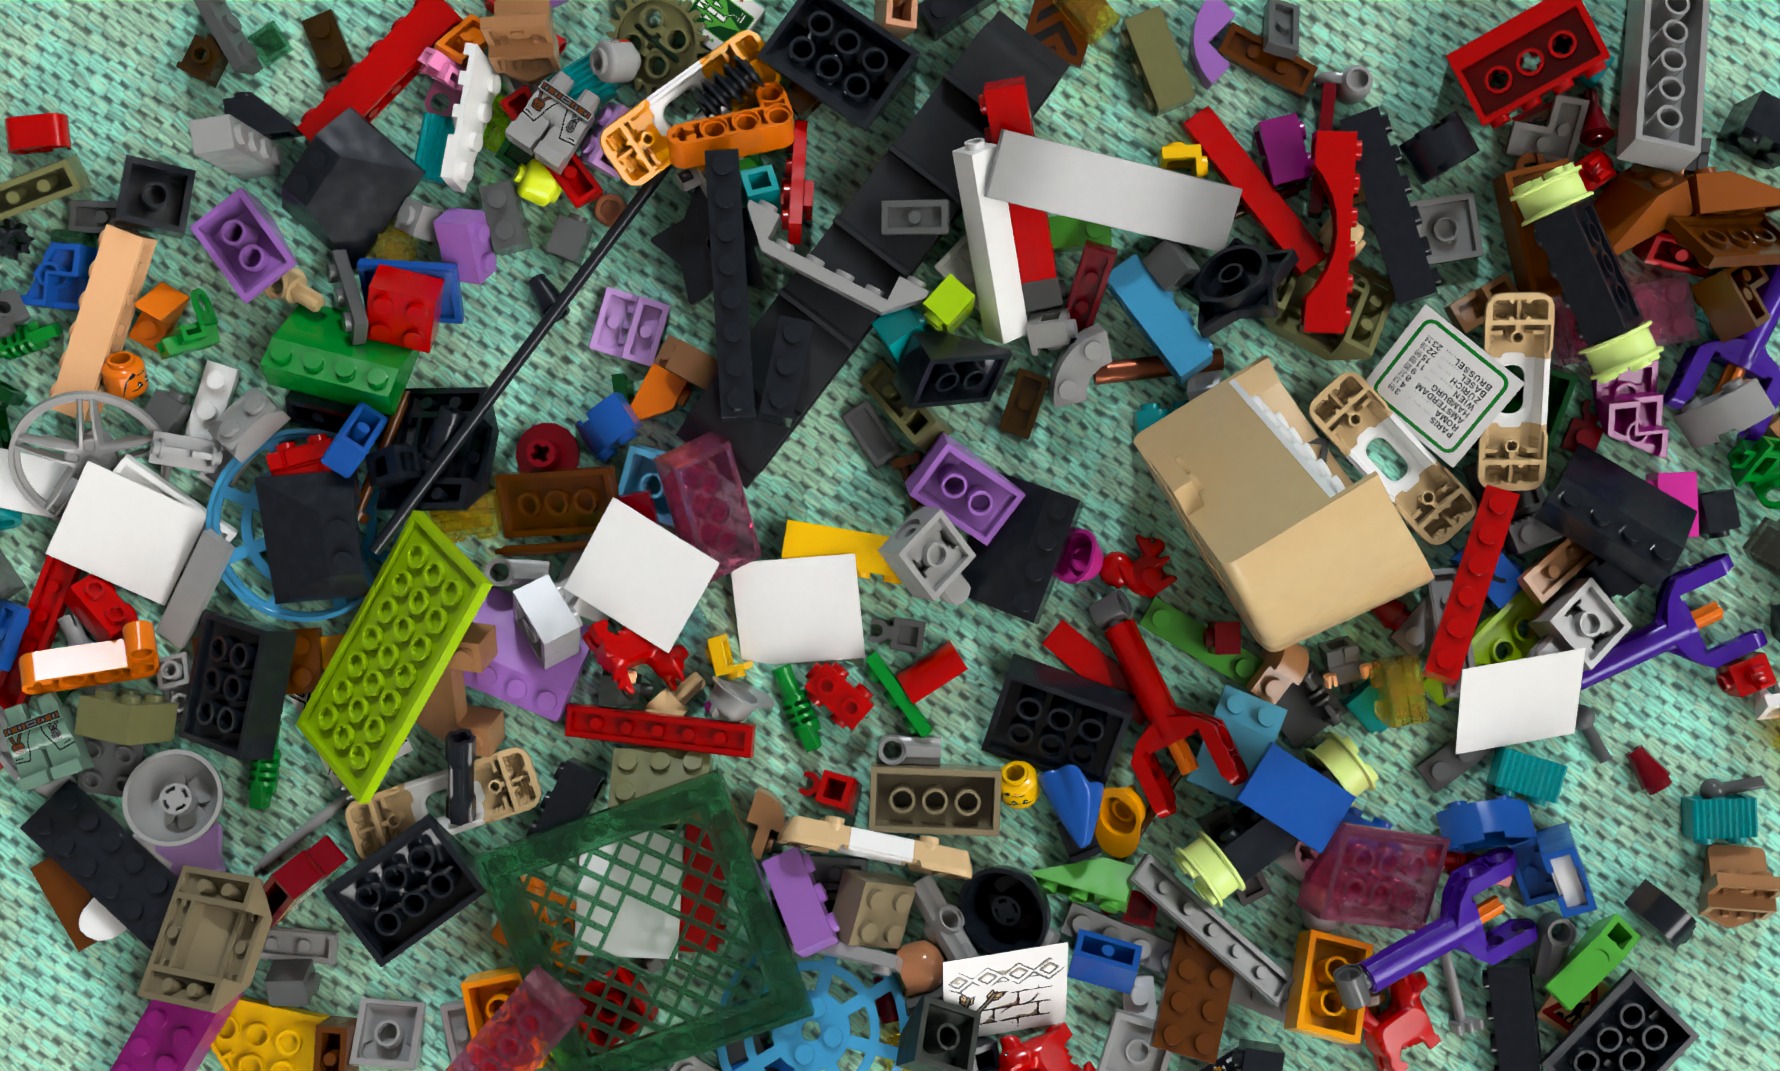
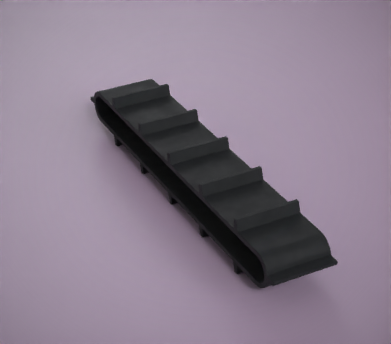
M998 11L993 19L979 31L950 71L943 75L940 84L895 143L888 147V152L840 215L833 219V224L810 254L824 261V268L834 273L837 269H840L855 277L853 283L863 288L870 284L884 292L883 298L888 300L899 276L905 279L909 275L912 276L943 235L883 236L881 234L882 201L948 199L950 201V227L957 216L962 213L952 151L964 147V142L970 139L983 138L986 142L984 128L990 127L988 115L981 114L978 95L984 94V84L1025 76L1031 116L1033 118L1053 92L1064 73L1070 67V64L1001 11ZM795 272L785 287L778 291L776 299L750 331L756 422L722 423L719 375H717L692 407L676 436L744 488L748 489L795 428L803 421L805 415L850 356L858 349L860 343L873 328L871 323L881 316ZM780 315L813 322L790 428L758 421Z

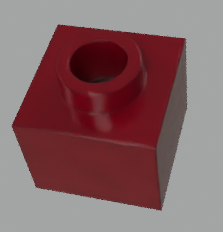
M1208 621V628L1203 630V644L1205 648H1208V653L1214 655L1241 654V622Z

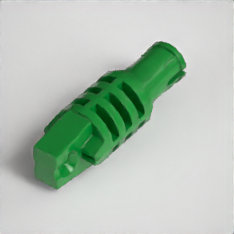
M38 320L16 327V333L0 339V359L13 360L50 347L47 340L64 333L59 321L41 327Z
M791 664L771 671L782 694L780 704L795 739H801L806 752L820 748L822 743L817 730L821 729L820 723L811 705V701L806 696L807 692L799 688Z
M281 720L273 759L250 760L251 768L249 769L250 775L247 782V790H250L249 808H269L272 794L276 793L277 778L279 776L278 770L282 756L281 750L278 749L279 733L282 725Z

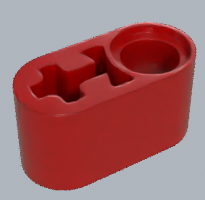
M44 113L4 119L7 150L10 154L26 155L53 152V148L67 147L68 150H71L68 116L65 114Z

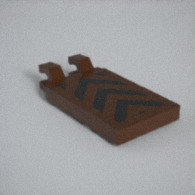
M1035 0L1025 30L1068 62L1070 66L1080 69L1102 0Z

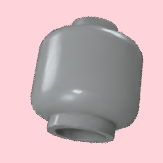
M603 39L591 51L590 66L593 73L602 82L627 83L636 76L641 66V57L629 40Z

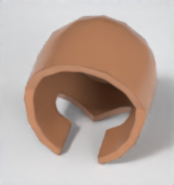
M921 940L901 945L900 949L896 950V955L904 960L900 973L906 987L902 990L904 996L930 992L943 985V962L947 961L943 951L937 944Z

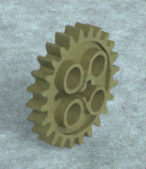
M625 0L628 9L624 10L617 7L616 11L620 15V19L609 20L616 28L615 31L606 32L608 37L625 39L630 42L636 37L640 38L642 45L638 53L641 57V66L634 79L624 84L630 85L635 81L634 91L639 93L646 86V95L648 96L699 61L701 55L710 53L707 49L702 48V43L710 41V37L701 35V31L707 27V24L696 22L702 13L698 10L689 12L693 4L689 0H685L683 3H681V0H637V2ZM659 11L661 22L659 26L652 28L650 17L654 12ZM640 23L650 35L660 38V44L679 57L680 61L678 63L674 62L665 51L655 48L656 43L642 34L636 28V25ZM683 32L686 43L681 49L677 50L674 45V39L678 33ZM663 58L666 63V69L661 75H657L654 71V64L658 59Z

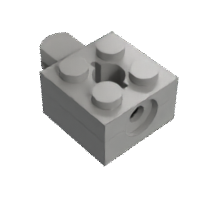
M920 505L877 550L913 597L934 602L940 598L942 602L954 605L962 604L968 598L971 587L961 572L976 557V554L941 508Z
M1592 577L1569 580L1528 621L1527 624L1538 635L1540 640L1528 652L1526 658L1586 648L1583 671L1592 670L1631 629L1632 625Z

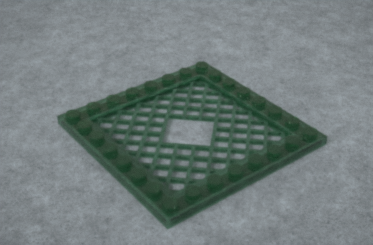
M721 768L477 854L473 858L559 1071H652L814 1015L815 1009ZM699 813L703 822L690 816ZM680 820L674 834L660 828ZM685 822L702 829L696 844L679 837ZM649 831L644 845L630 839V837ZM706 832L714 852L700 846ZM654 833L671 840L665 855L648 847ZM619 842L613 856L599 850V848ZM675 843L693 850L687 864L670 857ZM623 844L640 851L635 865L618 858ZM697 852L714 860L708 874L691 867ZM588 853L583 866L568 860ZM645 853L662 861L656 875L639 868ZM593 854L610 862L604 876L587 869ZM718 862L727 883L712 877ZM666 863L683 870L677 885L660 878ZM557 864L552 877L538 871ZM615 864L631 871L625 886L609 879ZM563 865L579 872L573 887L557 880ZM688 873L704 880L698 895L682 888ZM527 874V877L523 884L520 876ZM636 874L652 881L646 896L630 889ZM584 875L601 882L595 897L578 889ZM533 876L549 883L543 897L527 890ZM709 883L726 890L720 905L703 897ZM657 884L674 891L668 906L651 898ZM605 885L622 892L616 906L599 899ZM554 886L570 893L564 907L548 900ZM730 893L738 913L724 907ZM678 894L695 901L689 915L672 908ZM626 895L686 922L662 976L602 950ZM575 896L591 903L586 917L569 910ZM530 900L540 904L536 914ZM699 904L717 911L711 925L693 918ZM596 905L613 913L607 927L590 920ZM544 907L561 913L556 927L539 921ZM721 913L738 921L732 935L715 928ZM566 916L582 923L577 937L560 930ZM742 923L750 944L736 938ZM690 924L707 931L701 946L684 938ZM587 926L604 933L598 947L581 940ZM542 930L552 934L548 944ZM711 934L729 941L723 955L705 948ZM556 937L573 944L568 957L551 951ZM733 944L750 951L744 965L727 958ZM681 945L698 952L692 966L675 959ZM578 946L594 953L589 967L572 960ZM702 954L719 962L713 976L696 968ZM754 954L762 974L748 968ZM599 956L616 963L610 977L593 970ZM554 960L564 964L560 974ZM723 964L740 971L734 986L717 978ZM672 965L688 972L683 986L666 979ZM620 966L637 973L631 987L614 980ZM569 967L585 974L580 987L563 980ZM745 974L761 981L756 995L739 988ZM641 975L658 983L652 997L635 989ZM693 975L710 982L704 996L687 989ZM590 976L606 983L601 997L584 990ZM662 985L679 993L674 1006L656 999ZM714 985L731 992L725 1006L708 999ZM765 985H767L769 992L762 994ZM611 986L627 993L622 1007L605 1000ZM566 990L576 994L572 1004ZM735 994L747 999L731 1005ZM683 995L700 1002L695 1016L677 1009ZM632 996L649 1003L643 1017L626 1010ZM581 997L597 1004L592 1017L575 1010ZM704 1005L716 1010L700 1016ZM602 1006L618 1013L613 1027L596 1020ZM653 1006L670 1013L664 1027L647 1019ZM674 1015L686 1020L670 1026ZM623 1016L639 1023L634 1037L617 1030ZM578 1020L588 1024L584 1034ZM644 1026L654 1030V1032L640 1036ZM592 1027L609 1034L604 1047L587 1040ZM614 1036L625 1041L609 1047Z

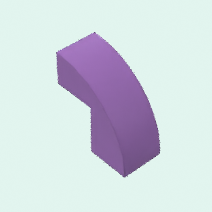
M1205 0L1193 22L1190 32L1189 54L1191 63L1198 79L1207 90L1231 66L1210 44L1231 23L1236 15L1222 0Z

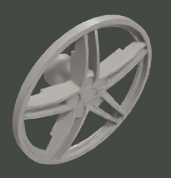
M98 391L65 392L39 402L18 422L8 449L9 469L13 481L23 497L38 511L60 522L74 489L59 507L53 504L72 477L79 480L87 461L113 471L127 454L119 455L118 451L150 444L153 431H163L144 410L121 397ZM83 401H89L92 428L84 431ZM76 402V440L72 441L45 434L39 436L26 433L32 422L44 412L61 404ZM97 402L113 405L130 413L142 422L151 434L139 437L133 435L113 440L112 436L103 430ZM22 442L29 443V444L36 445V446H40V447H44V448L54 449V450H58V451H64L65 453H64V455H62V454L55 453V452H52V451H49V450H46V449H43V448L37 449V448H34V447H31V446H28V445H24V444H22ZM151 447L141 448L128 454L136 459L148 455ZM20 451L68 466L54 486V490L47 501L34 490L27 480L21 464ZM161 465L160 476L169 482L172 466Z

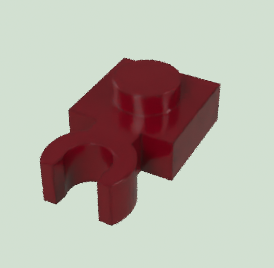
M1585 399L1581 403L1580 414L1582 417L1581 419L1575 417L1570 419L1559 448L1573 453L1577 445L1582 443L1596 451L1603 434V429L1596 426L1597 421H1599L1598 415H1593L1589 411L1592 400Z
M1132 890L1126 913L1122 912V922L1154 929L1158 907L1140 891ZM1101 909V912L1104 913V914H1106V915L1116 914V913H1109V912H1106V911H1104V910Z

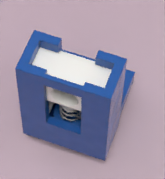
M1568 822L1536 831L1537 839L1511 848L1515 851L1518 862L1514 874L1526 907L1557 899L1563 918L1598 910Z

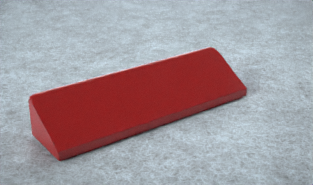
M525 84L499 101V105L511 121H515L533 94ZM576 152L561 175L544 165L576 209L603 195V189Z

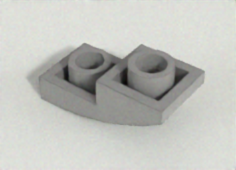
M188 652L159 658L158 688L165 692L166 701L178 703L175 724L181 723L192 669V661Z

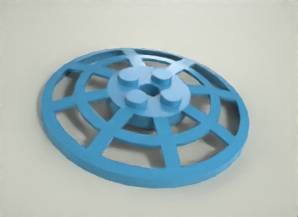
M308 428L282 430L271 436L243 463L236 457H233L219 475L207 505L206 530L211 528L220 536L221 509L224 499L244 505L241 515V534L244 545L234 549L221 578L235 595L252 608L268 616L286 621L311 622L337 617L361 606L366 596L356 597L348 602L346 598L332 599L334 608L305 612L285 609L281 607L282 604H275L274 592L267 602L248 589L233 571L231 563L249 557L256 568L271 581L269 565L260 554V552L266 551L265 539L263 537L254 540L253 513L254 510L260 511L256 485L254 484L250 492L247 493L230 487V484L241 468L259 452L268 449L270 453L276 452L275 446L282 442L306 439L318 434L326 433L328 438L336 437V433ZM269 470L263 476H271L272 474ZM358 479V481H359V488H360V490H361L363 484H362L361 481ZM380 488L372 492L365 509L366 514L371 516L367 524L366 539H361L365 563L369 557L384 563L390 553L384 549L380 556L368 549L376 539L377 516L374 505L378 502ZM404 524L394 536L393 546L403 530Z
M772 941L750 955L736 970L725 988L716 1020V1048L722 1071H732L725 1046L726 1015L744 1020L743 1041L749 1061L734 1071H766L764 1067L780 1057L789 1066L793 1067L794 1071H821L824 1069L825 1071H841L836 1062L844 1055L847 1048L866 1053L856 1071H868L875 1056L895 1060L891 1071H902L903 1069L896 1066L899 1044L896 1047L879 1042L880 1021L874 1003L876 999L891 991L899 1016V1031L901 1035L903 1028L909 1020V1014L904 995L892 973L890 976L881 975L884 980L866 989L863 983L852 973L837 966V958L824 956L823 962L801 961L783 967L775 951L779 948L780 944ZM764 957L772 975L757 988L748 1007L730 1002L743 976L756 962ZM802 971H820L815 991L808 990L797 993L789 975ZM832 976H838L847 982L858 995L841 1004L837 999L828 994ZM777 983L786 1000L779 1007L776 1014L758 1010V1006L765 994ZM864 1006L870 1023L869 1039L851 1035V1024L848 1017ZM809 1021L817 1022L821 1029L820 1036L814 1041L805 1039L802 1033L803 1026ZM754 1023L772 1027L774 1046L759 1055L756 1053L753 1041Z

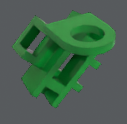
M202 289L192 290L190 294L198 321L188 325L182 324L177 326L164 336L159 343L154 344L162 360L207 349L220 342L217 317L209 297ZM198 297H200L203 301L205 311L202 309Z
M1761 436L1758 441L1740 439L1726 456L1731 467L1734 468L1730 474L1735 486L1741 487L1745 481H1748L1752 491L1764 507L1780 509V501L1773 502L1766 498V494L1770 490L1780 489V468L1778 467L1780 464V438Z

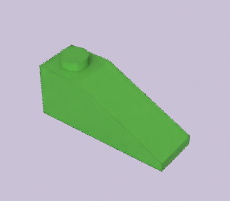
M1063 215L1048 217L1054 252L1083 251L1086 240L1110 247L1112 245L1110 226Z

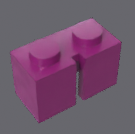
M1297 113L1261 121L1253 128L1259 155H1265L1266 161L1262 162L1264 175L1271 185L1277 189L1307 181L1312 176V169L1310 168L1311 153H1306L1303 141L1306 140V129L1303 121L1298 120Z

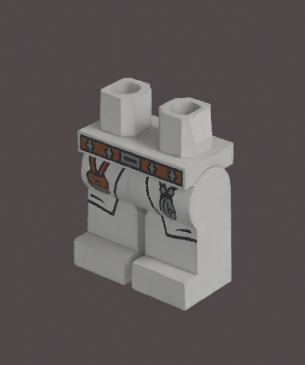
M559 71L549 82L546 80L542 81L538 87L539 89L530 98L520 115L505 130L507 140L532 156L534 154L535 159L561 175L586 134L595 123L594 114L600 103V98L587 89L583 91L577 101L570 98L567 94L575 83L574 80L562 71Z

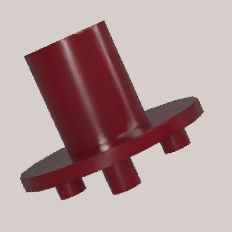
M541 423L534 425L522 434L517 444L516 461L520 471L577 468L579 465L580 449L577 440L568 429L559 424Z

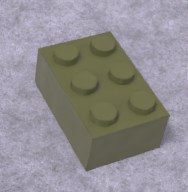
M613 748L608 811L613 824H710L714 772L712 754L668 748Z

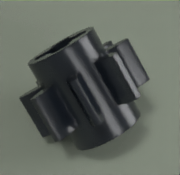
M4 219V225L0 226V256L7 253L9 259L17 260L18 253H31L28 247L30 241L34 240V237L28 236L25 232L28 225L23 223L15 225L13 220ZM13 236H15V240H10L8 242V239L13 238Z

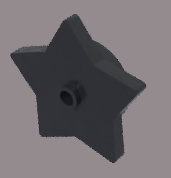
M700 186L695 188L685 218L651 238V242L681 266L688 301L691 305H696L713 293L711 249L708 247L710 242L708 199ZM743 208L747 285L753 288H764L765 282L755 251L758 238L753 223L749 220L747 210Z
M1234 238L1226 249L1210 257L1201 266V271L1180 290L1185 298L1199 306L1197 328L1201 336L1207 338L1239 319L1277 317V287L1299 261L1295 250L1285 249L1264 252L1255 245L1245 244L1239 238Z

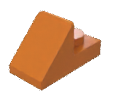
M472 13L439 39L435 43L434 49L467 69L469 56L463 54L465 42L478 44L482 51L488 47L480 30V18Z
M160 282L135 303L134 306L142 310L128 337L158 353L154 344L159 343L164 336L173 330L190 297L166 283Z

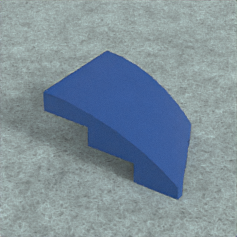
M51 242L44 254L43 262L37 266L32 275L35 277V280L27 294L20 296L24 305L79 311V298L86 290L90 278L88 270L91 263L96 259L98 249L82 244Z

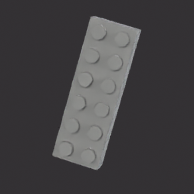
M1628 0L1616 159L1680 173L1701 154L1710 0Z

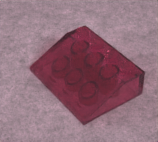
M1342 822L1322 854L1319 853L1305 872L1296 904L1319 920L1417 931L1426 926L1451 839L1442 836Z

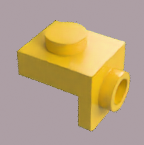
M1173 142L1161 147L1158 157L1160 168L1168 170L1191 169V176L1199 178L1207 175L1208 160L1207 156H1202L1201 144L1185 145L1182 142Z
M727 633L707 639L708 645L705 647L708 662L710 664L713 663L716 677L725 674L727 680L746 676L745 670L753 667L752 660L734 664Z

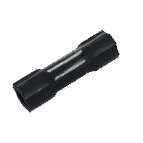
M460 728L456 731H449L445 737V758L448 762L446 818L450 820V824L458 826L472 823L476 817V795L474 793L476 736L471 733V730Z

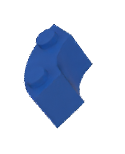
M614 392L586 413L589 420L584 423L581 420L577 421L575 429L595 460L600 459L603 463L619 453L616 449L617 447L637 437L636 430L643 425L624 395Z
M1507 795L1495 797L1493 800L1468 804L1466 801L1451 802L1447 805L1448 809L1436 813L1445 850L1468 854L1490 848H1513L1537 839L1527 801L1515 800Z

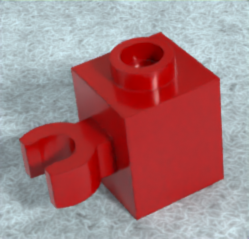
M1599 148L1573 163L1575 167L1582 166L1579 174L1587 192L1594 191L1617 175L1613 169L1614 165L1611 158L1606 153L1601 152Z
M1752 651L1717 667L1719 672L1716 675L1717 684L1723 692H1727L1730 696L1742 698L1777 684L1767 656L1762 652Z
M824 770L821 779L813 772H804L803 776L813 780L814 785L809 790L799 788L798 792L807 798L815 797V802L823 808L850 816L854 815L862 784L853 777Z

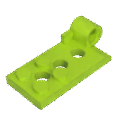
M1521 590L1501 609H1495L1474 631L1471 641L1475 666L1526 658L1528 652L1536 645L1540 638L1530 626L1527 636L1522 638L1517 631L1518 624L1522 620L1528 623L1545 603L1535 606L1524 590ZM1501 642L1507 647V655L1502 660L1498 659L1495 652L1497 645ZM1422 671L1419 673L1416 682L1438 706L1445 705L1454 699H1444L1442 682L1421 676Z

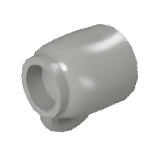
M1352 65L1345 68L1341 73L1322 72L1316 76L1315 82L1321 88L1323 83H1335V97L1344 104L1354 105L1361 102L1369 94L1373 85V78L1367 68L1360 65Z

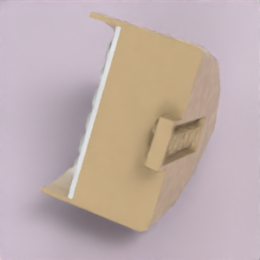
M1264 355L1138 433L1134 438V445L1181 525L1252 637L1266 650L1278 652L1423 587L1433 580L1434 575L1420 547L1393 505L1379 474L1374 471L1353 484L1329 450L1327 462L1325 463L1320 458L1321 445L1308 443L1319 438V436L1280 382L1268 356Z

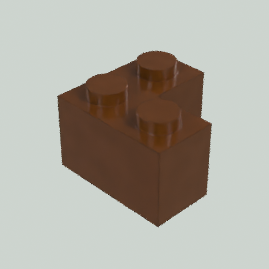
M1762 266L1721 267L1690 286L1694 301L1703 309L1709 320L1712 332L1719 337L1722 344L1758 328L1771 319L1769 312L1755 290L1769 280Z

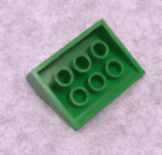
M299 304L271 338L260 363L268 384L357 406L359 402H364L378 412L394 416L420 351L371 339H366V344L353 345L349 332H344L342 328V310L323 306L319 312H313Z

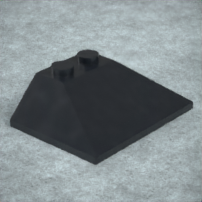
M349 107L314 136L282 184V208L331 251L346 249L351 268L356 271L359 259L366 258L397 215L406 197L411 195L426 171L353 107Z
M405 388L406 391L410 392L407 399L409 403L392 445L417 446L418 454L422 453L421 447L428 441V434L434 418L438 414L440 405H448L465 413L464 422L488 388ZM493 406L450 462L447 475L439 476L414 509L415 511H467L488 492L499 436ZM413 479L390 488L381 487L376 508L378 510L397 511L419 480Z
M357 469L350 478H345L333 470L255 477L275 604L366 596L374 580L371 563H365L357 515L356 506L361 501Z

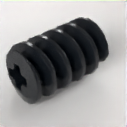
M737 55L732 56L734 68L723 63V76L716 71H712L713 84L705 79L700 80L703 88L702 92L695 87L690 88L692 98L707 118L711 114L714 116L723 115L721 106L729 111L734 110L732 98L742 104L744 102L743 90L750 95H754L752 83L755 82L762 88L765 86L746 58L743 60Z

